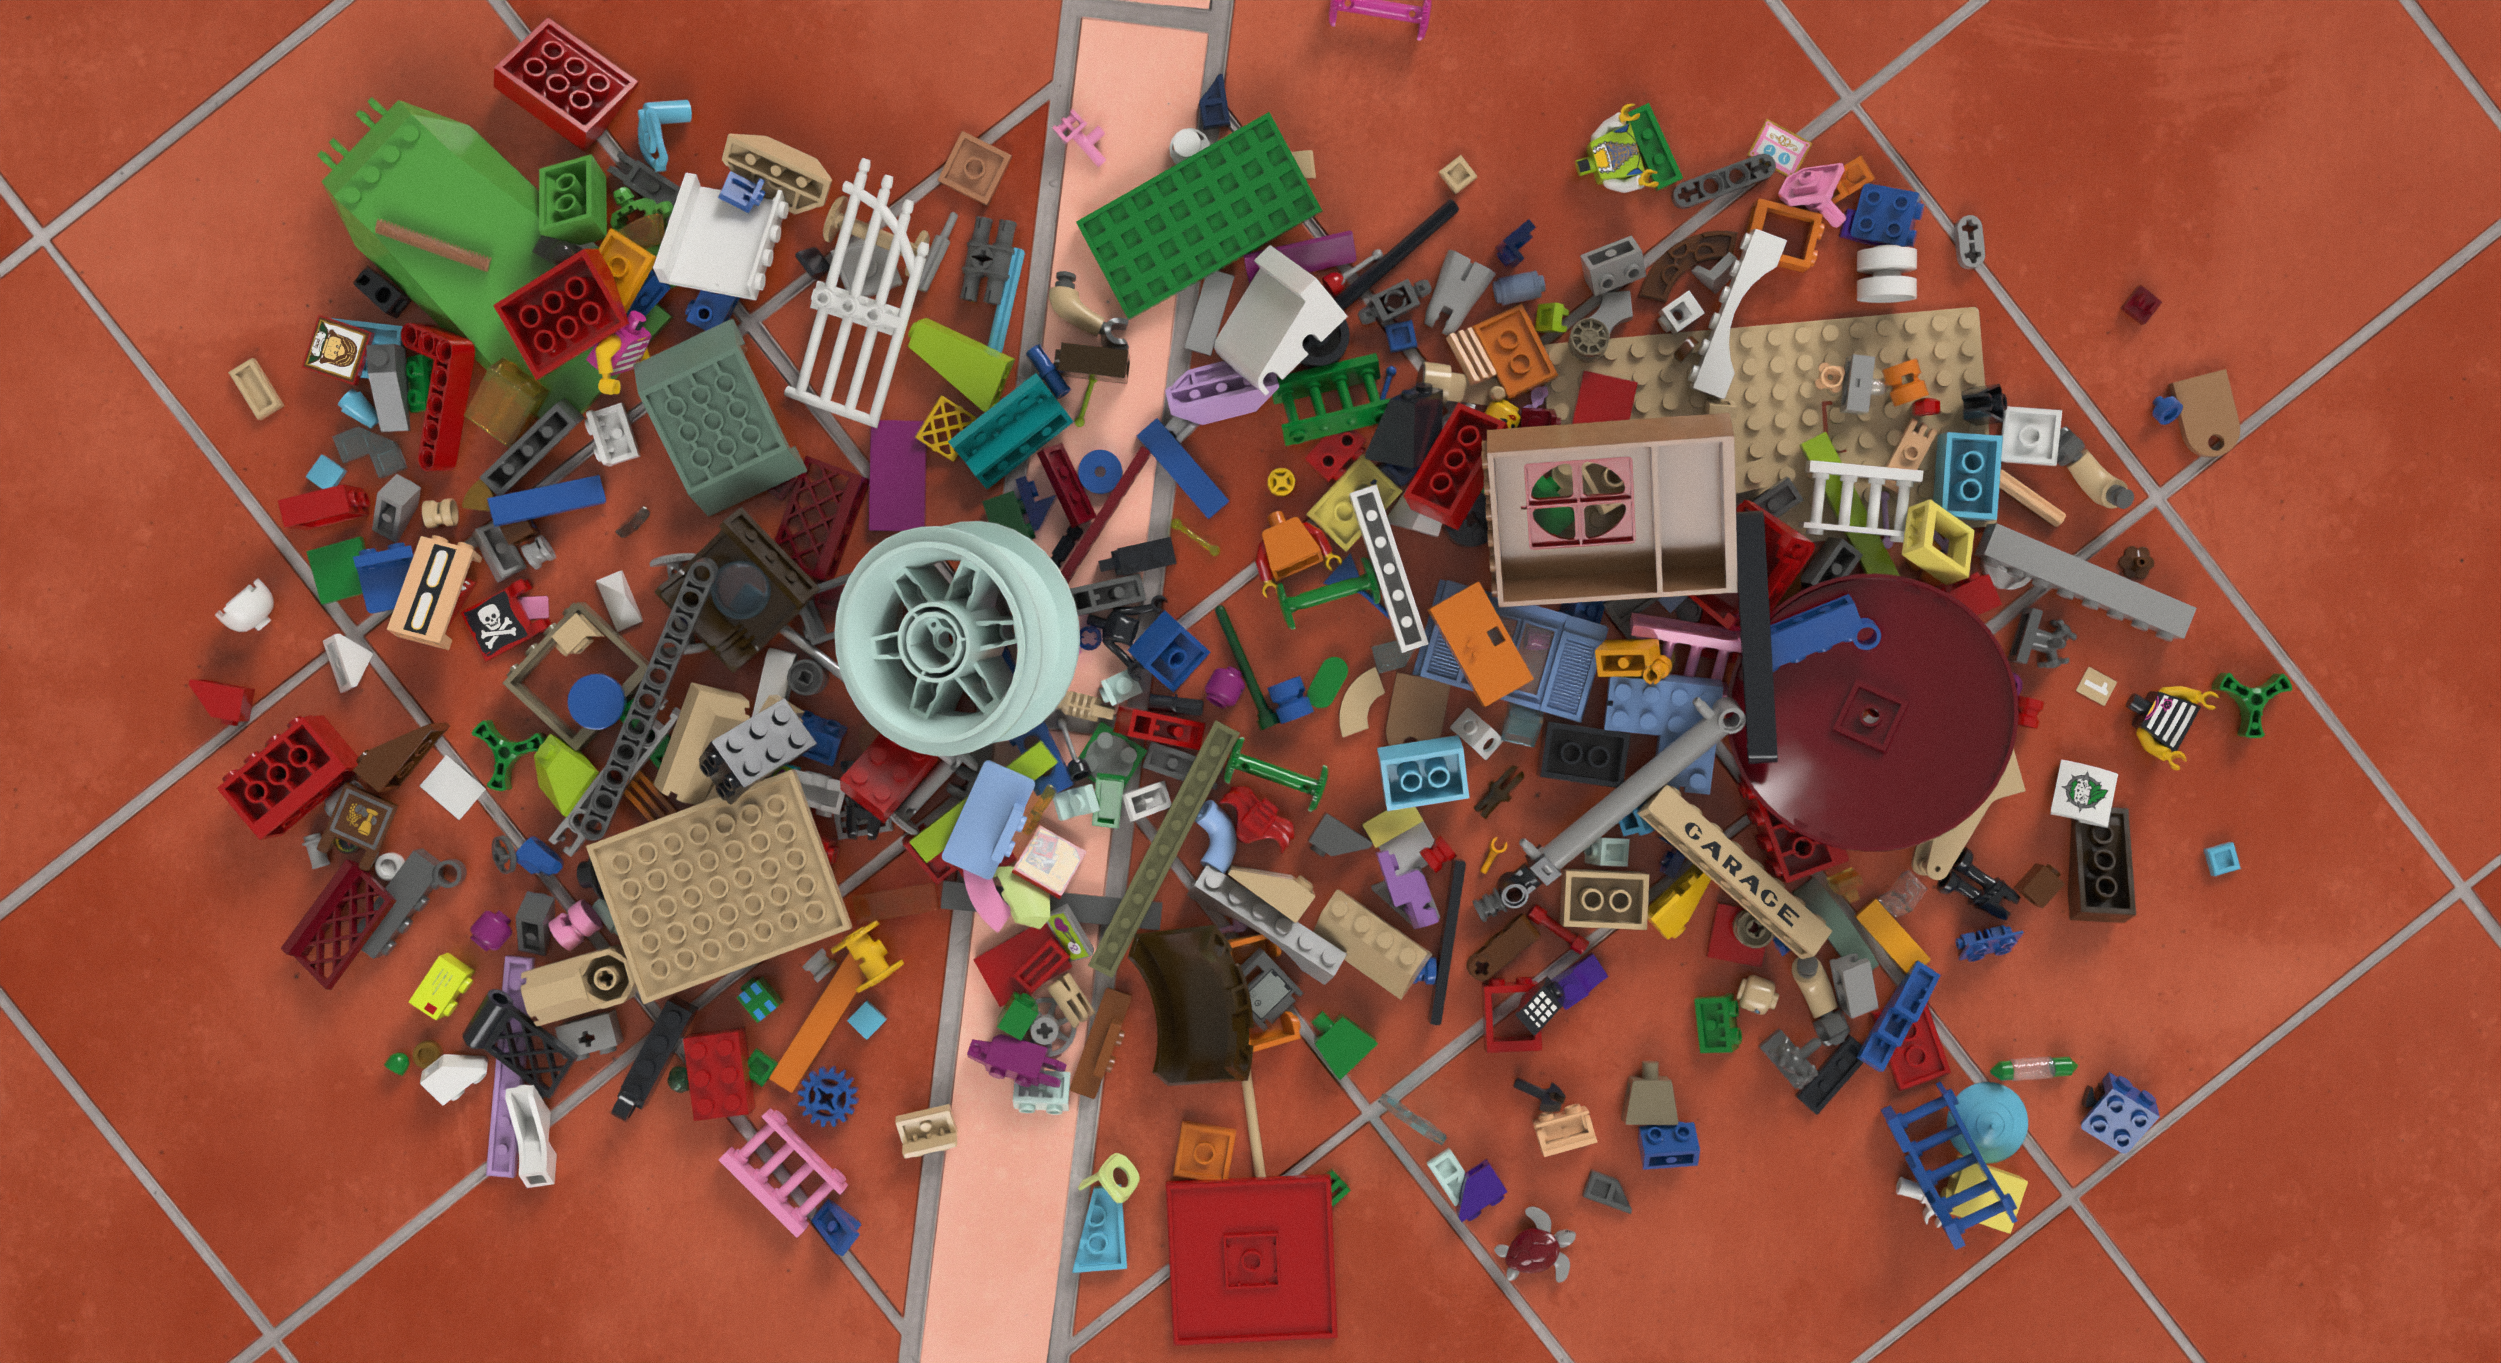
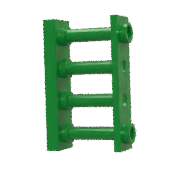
M1376 353L1291 373L1283 380L1277 377L1279 388L1272 394L1274 405L1283 403L1288 423L1281 425L1285 446L1379 424L1390 398L1380 400L1375 380L1381 379ZM1364 383L1370 403L1353 407L1348 387ZM1337 390L1343 410L1326 414L1321 393ZM1310 396L1315 417L1299 420L1294 400Z

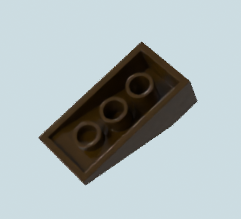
M2111 808L2108 828L2080 823L2079 820L2071 818L2068 881L2070 920L2125 923L2136 916L2128 808Z

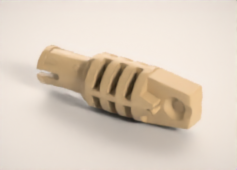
M1071 690L1067 691L1057 706L1058 709H1062L1065 715L1098 722L1099 717L1112 720L1115 713V707L1102 704L1103 698Z

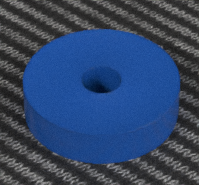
M1094 450L1082 458L1078 468V475L1082 485L1088 491L1095 494H1107L1112 492L1123 476V469L1119 459L1113 453L1107 450ZM1098 467L1105 468L1106 473L1103 477L1096 476L1095 471Z

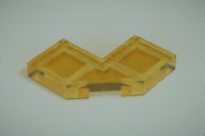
M1050 784L1046 786L1028 815L1021 831L1027 836L1033 833L1045 814L1047 807L1058 792L1057 788Z

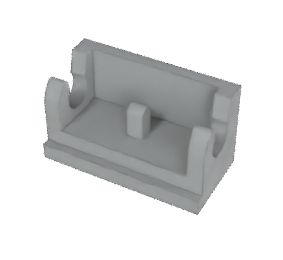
M1854 953L1836 960H1829L1838 1007L1850 1018H1855L1879 1008L1871 964L1867 958L1858 960V954Z

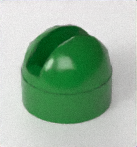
M394 1053L388 1057L384 1066L394 1073L403 1076L410 1062L406 1054Z

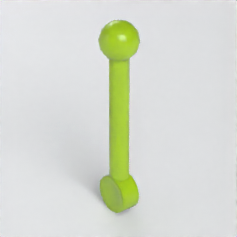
M1089 380L1079 416L1074 420V424L1077 427H1082L1085 424L1084 415L1094 383L1098 382L1097 380Z

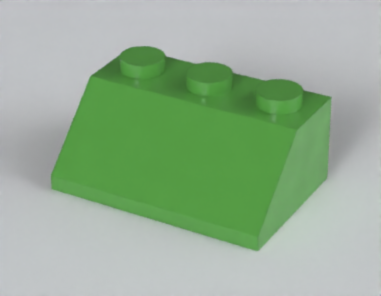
M592 154L539 169V232L541 235L577 245L599 241L606 237V175Z

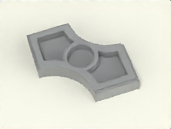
M1630 291L1602 293L1599 309L1589 318H1594L1604 323L1610 335L1616 326L1633 318Z

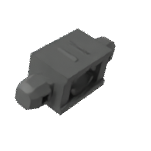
M1406 279L1371 296L1369 301L1372 307H1369V305L1364 307L1357 315L1360 322L1364 325L1375 322L1377 317L1380 324L1383 325L1418 308L1420 305L1418 297L1422 299L1429 295L1432 288L1428 280L1415 282L1412 287L1409 279ZM1405 294L1406 298L1403 299L1400 308L1393 309L1388 306L1385 311L1383 306H1386L1387 299L1390 296L1394 295L1402 298Z

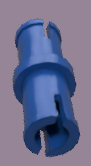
M1040 344L1026 352V356L1029 357L1038 370V376L1041 380H1045L1057 400L1071 391V388L1064 381Z

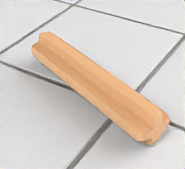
M2000 470V489L2054 527L2062 524L2066 517L2064 512L2004 470Z

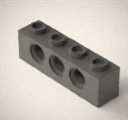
M563 398L479 478L497 496L504 495L585 417L566 398Z

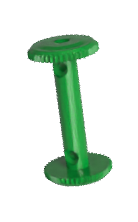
M1365 557L1361 558L1364 574L1361 576L1303 592L1296 597H1287L1282 582L1278 583L1276 587L1277 598L1288 628L1296 629L1292 613L1295 611L1350 596L1361 590H1370L1374 603L1378 604L1381 600L1380 588L1370 560Z
M1240 737L1237 739L1225 768L1224 780L1226 783H1230L1234 769L1310 794L1312 796L1308 811L1312 812L1317 808L1328 779L1329 770L1327 766L1323 765L1318 778L1314 779L1241 754L1245 738Z

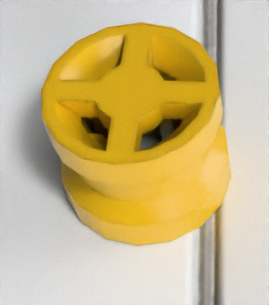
M1278 468L1270 473L1267 485L1272 494L1283 497L1292 492L1295 486V478L1290 470Z

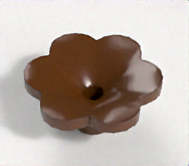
M2127 547L2124 556L2119 558V566L2124 569L2123 573L2127 578H2146L2149 570L2153 568L2154 560L2149 556L2150 553L2146 547Z

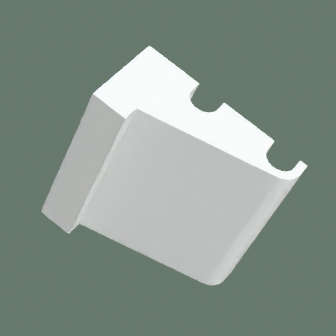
M1271 245L1254 260L1260 269L1214 343L1215 351L1221 359L1265 396L1269 391L1265 388L1263 379L1268 373L1274 372L1283 380L1308 355L1302 346L1303 339L1307 335L1312 334L1322 342L1348 317L1317 278Z

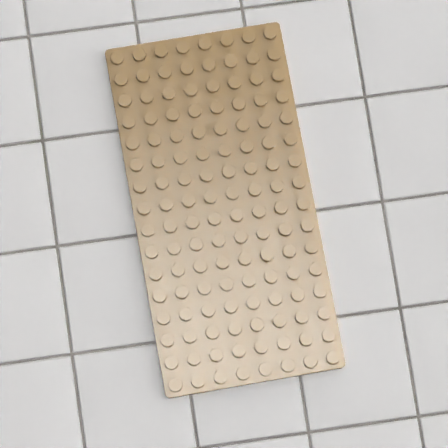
M1976 307L1730 328L1729 349L1735 374L1723 400H1734L1738 406L1737 417L1731 418L1735 439V465L1766 458L1772 484L1768 487L1736 494V507L1744 499L1753 500L1787 476L1798 490L1803 501L1778 517V519L1804 535L1811 542L1826 541L1828 537L1847 539L1842 531L1823 530V535L1806 534L1807 528H1799V522H1810L1815 481L1812 478V473L1805 472L1807 459L1799 446L1800 444L1826 432L1842 463L1885 467L1912 418L1918 420L1914 428L1916 432L1922 423L1928 425L1923 435L1925 437L1931 428L1937 430V434L1918 470L1923 471L1922 482H1914L1913 487H1910L1908 507H1911L1929 499L1933 501L1937 437L1939 434L1955 432L1989 435V424L1975 426L1963 419L1964 402L1961 392L1972 387L1985 386L1979 310ZM1712 330L1680 332L1674 335L1669 333L1609 339L1605 354L1590 363L1581 362L1577 357L1572 356L1569 351L1568 342L1545 344L1543 346L1558 374V378L1544 384L1548 388V396L1545 397L1546 409H1555L1557 417L1561 418V425L1571 424L1582 372L1585 370L1638 382L1630 420L1707 414L1704 409L1706 398H1718L1689 388L1691 381H1688V377L1693 365L1698 366L1702 356L1698 354L1699 348L1704 338L1708 340ZM1689 336H1692L1699 343L1686 359L1680 363L1673 357V354ZM1853 354L1875 357L1869 412L1863 415L1841 413L1842 389L1837 393H1833L1830 389L1823 388L1819 390L1815 386V380L1819 376L1818 366L1826 362L1829 366H1842L1845 369L1846 357ZM1917 358L1922 372L1918 377L1920 380L1925 381L1929 393L1928 396L1922 398L1939 400L1941 412L1937 415L1914 416L1912 415V403L1914 401L1894 407L1889 394L1892 386L1886 385L1882 370ZM1831 375L1828 376V380H1832ZM1905 376L1902 377V384L1904 385L1908 383ZM1562 464L1551 469L1552 478L1561 487L1558 491L1559 495L1570 496L1573 493L1572 467L1569 464ZM1858 477L1857 482H1854V487L1868 513L1871 484L1868 483V478ZM1583 486V492L1588 494ZM1882 487V491H1887L1890 495L1887 501L1889 530H1894L1898 495ZM1824 495L1821 523L1838 525V520ZM1881 500L1877 529H1883ZM1621 504L1603 515L1599 514L1595 505L1586 506L1584 509L1586 535L1594 537L1611 529L1624 515L1626 506ZM1575 520L1557 536L1573 538L1575 536ZM1960 520L1970 528L1986 527L1987 524H1995L1997 520Z

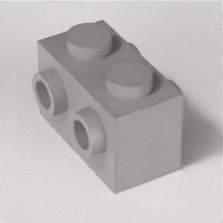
M1632 235L1580 255L1585 282L1594 296L1646 277L1642 250Z

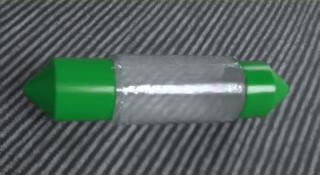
M2069 1056L2019 1058L1999 1061L1990 1070V1073L2001 1081L2052 1079L2060 1076H2071L2077 1069L2078 1064Z

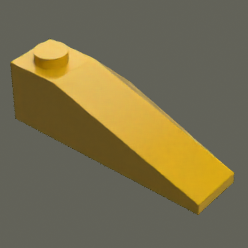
M1693 864L1648 906V921L1666 939L1669 940L1671 937L1677 938L1686 929L1684 925L1692 916L1711 879Z

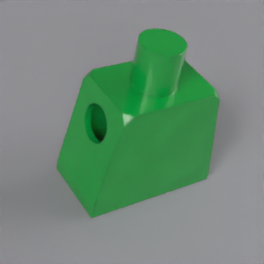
M1322 1010L1311 1020V1023L1321 1032L1314 1039V1043L1339 1080L1378 1045L1374 1036L1342 1013L1332 1021Z

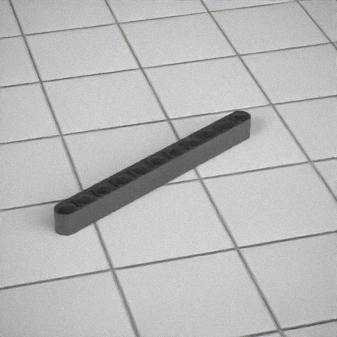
M710 558L698 559L690 567L581 822V833L588 840L594 841L602 838L613 821L717 577V564ZM697 566L707 567L710 571V578L703 579L699 577L696 571ZM686 592H695L699 596V603L690 604L686 600ZM682 617L686 619L688 629H679L675 625V618ZM664 644H674L677 648V654L669 655L666 653ZM656 668L664 670L667 676L666 680L655 678L653 670ZM643 694H651L655 698V705L650 706L644 703ZM632 720H641L645 725V730H636L632 726ZM621 745H630L634 749V755L624 754L621 750ZM611 770H619L623 774V780H615L611 776ZM600 795L611 797L613 804H603L600 800ZM589 821H599L602 825V829H593L590 826Z

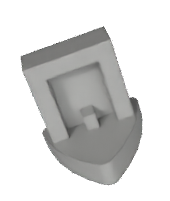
M1729 252L1710 271L1697 265L1691 272L1702 284L1716 294L1733 277L1729 275L1735 259H1738Z

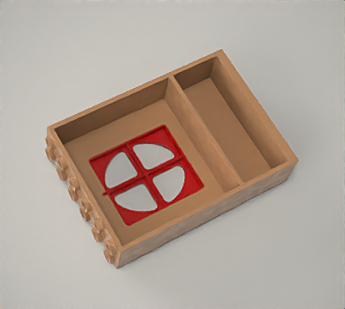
M1730 413L1487 430V440L1482 441V468L1484 469V494L1486 496V520L1488 521L1492 597H1498V607L1738 593L1735 439ZM1586 462H1591L1612 470L1623 481L1624 491L1619 493L1585 494L1583 492L1582 465ZM1562 464H1569L1572 467L1573 493L1570 496L1535 498L1532 496V489L1535 483L1546 472ZM1622 503L1626 506L1624 515L1611 529L1594 537L1586 535L1584 517L1586 506ZM1572 507L1575 515V536L1573 538H1564L1548 532L1534 519V510Z

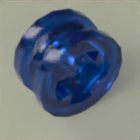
M1085 626L1080 630L1081 648L1095 650L1101 645L1102 634L1099 629L1093 626ZM1084 632H1095L1097 634V638H1094V640H1097L1095 645L1092 646L1090 643L1085 645L1082 638H1085L1083 636Z

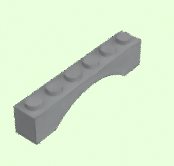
M1209 864L1201 871L1187 893L1188 897L1208 910L1233 918L1264 935L1281 948L1302 971L1324 985L1335 976L1347 955L1302 924L1293 922L1262 898Z

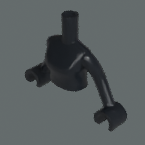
M1162 595L1153 597L1151 604L1135 607H1116L1106 619L1089 614L1086 621L1087 625L1102 629L1103 644L1128 667V674L1135 681H1140L1141 678L1133 675V671L1136 668H1145L1139 662H1134L1115 643H1122L1129 647L1133 645L1140 620L1128 616L1153 611L1161 614L1164 610L1156 608L1157 603L1161 601L1168 603L1167 599Z

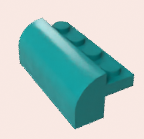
M1035 373L948 442L982 485L989 489L1074 421L1037 373Z

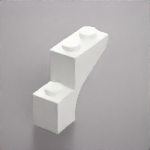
M519 1085L516 1088L506 1089V1103L519 1148V1177L527 1188L555 1184L557 1154L549 1143L550 1110L534 1085Z

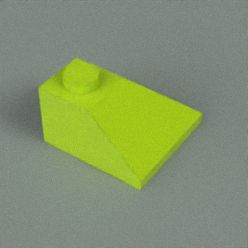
M549 734L534 755L540 789L559 812L567 817L599 772L581 751H575L563 739Z

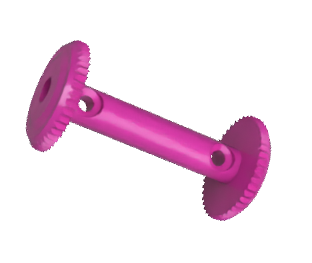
M1331 0L1328 15L1331 26L1335 27L1337 11L1419 24L1417 40L1419 41L1425 37L1432 6L1431 0H1423L1422 7L1384 0H1350L1351 5L1349 7L1344 4L1346 0ZM1410 11L1415 12L1414 17L1409 16Z

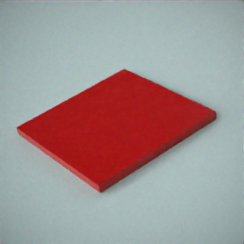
M1331 1174L1166 1181L1173 1346L1338 1338Z

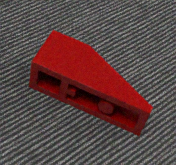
M1119 705L1113 732L1200 750L1206 723Z

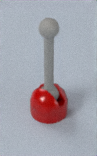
M1379 249L1374 250L1372 256L1343 275L1337 272L1327 274L1321 279L1324 287L1332 297L1336 296L1344 289L1345 279L1374 260H1380L1383 257V252Z

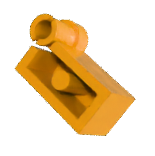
M1659 639L1604 640L1595 650L1598 677L1643 675L1644 680L1652 685L1653 682L1657 684L1661 679L1667 677L1672 670L1671 660L1665 655H1660Z

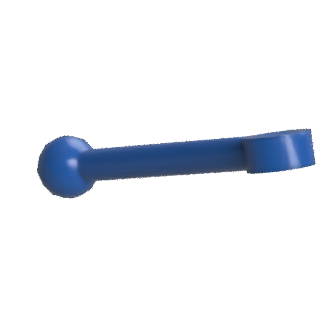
M1389 366L1386 369L1387 377L1380 400L1386 399L1392 377L1397 373L1394 366Z

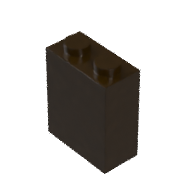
M1061 342V349H1056L1054 366H1056L1062 377L1127 385L1131 357L1128 350Z

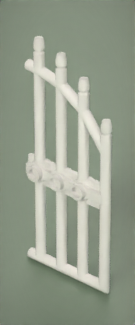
M862 158L854 184L845 181L842 190L850 194L826 282L817 281L816 288L813 289L810 308L818 311L796 388L787 386L784 395L877 428L926 262L925 257L929 252V244L920 242L917 256L914 255L906 233L911 218L910 214L914 208V201L905 199L901 208L902 213L897 220L887 207L890 188L893 185V176L884 175L877 198L864 190L871 160ZM862 201L874 210L850 291L836 287L859 204ZM884 220L894 233L876 299L874 300L862 296L861 293L881 223ZM902 253L910 276L901 307L897 308L886 304L899 256ZM828 314L842 318V322L819 397L806 391ZM854 322L867 327L846 403L842 405L831 401ZM878 331L892 335L871 411L870 414L856 410V405Z

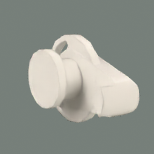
M1194 128L1182 129L1171 140L1169 147L1170 156L1174 163L1178 164L1210 146V142L1200 130ZM1197 133H1199L1201 136H1203L1204 139L1201 140L1200 137H1199V135H1198Z

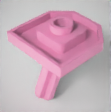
M1843 163L1803 168L1788 176L1778 193L1780 200L1788 206L1805 205L1811 212L1816 213L1819 211L1833 227H1839L1846 220V216L1831 201V198L1845 170Z

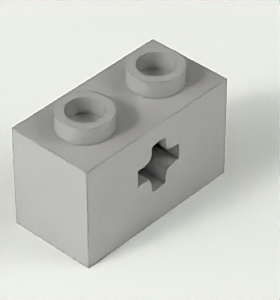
M616 1009L565 1022L555 1027L558 1040L579 1055L576 1061L589 1058L590 1052L599 1050L600 1055L616 1051V1046L624 1041ZM586 1034L594 1035L595 1039L593 1041L592 1039H586Z

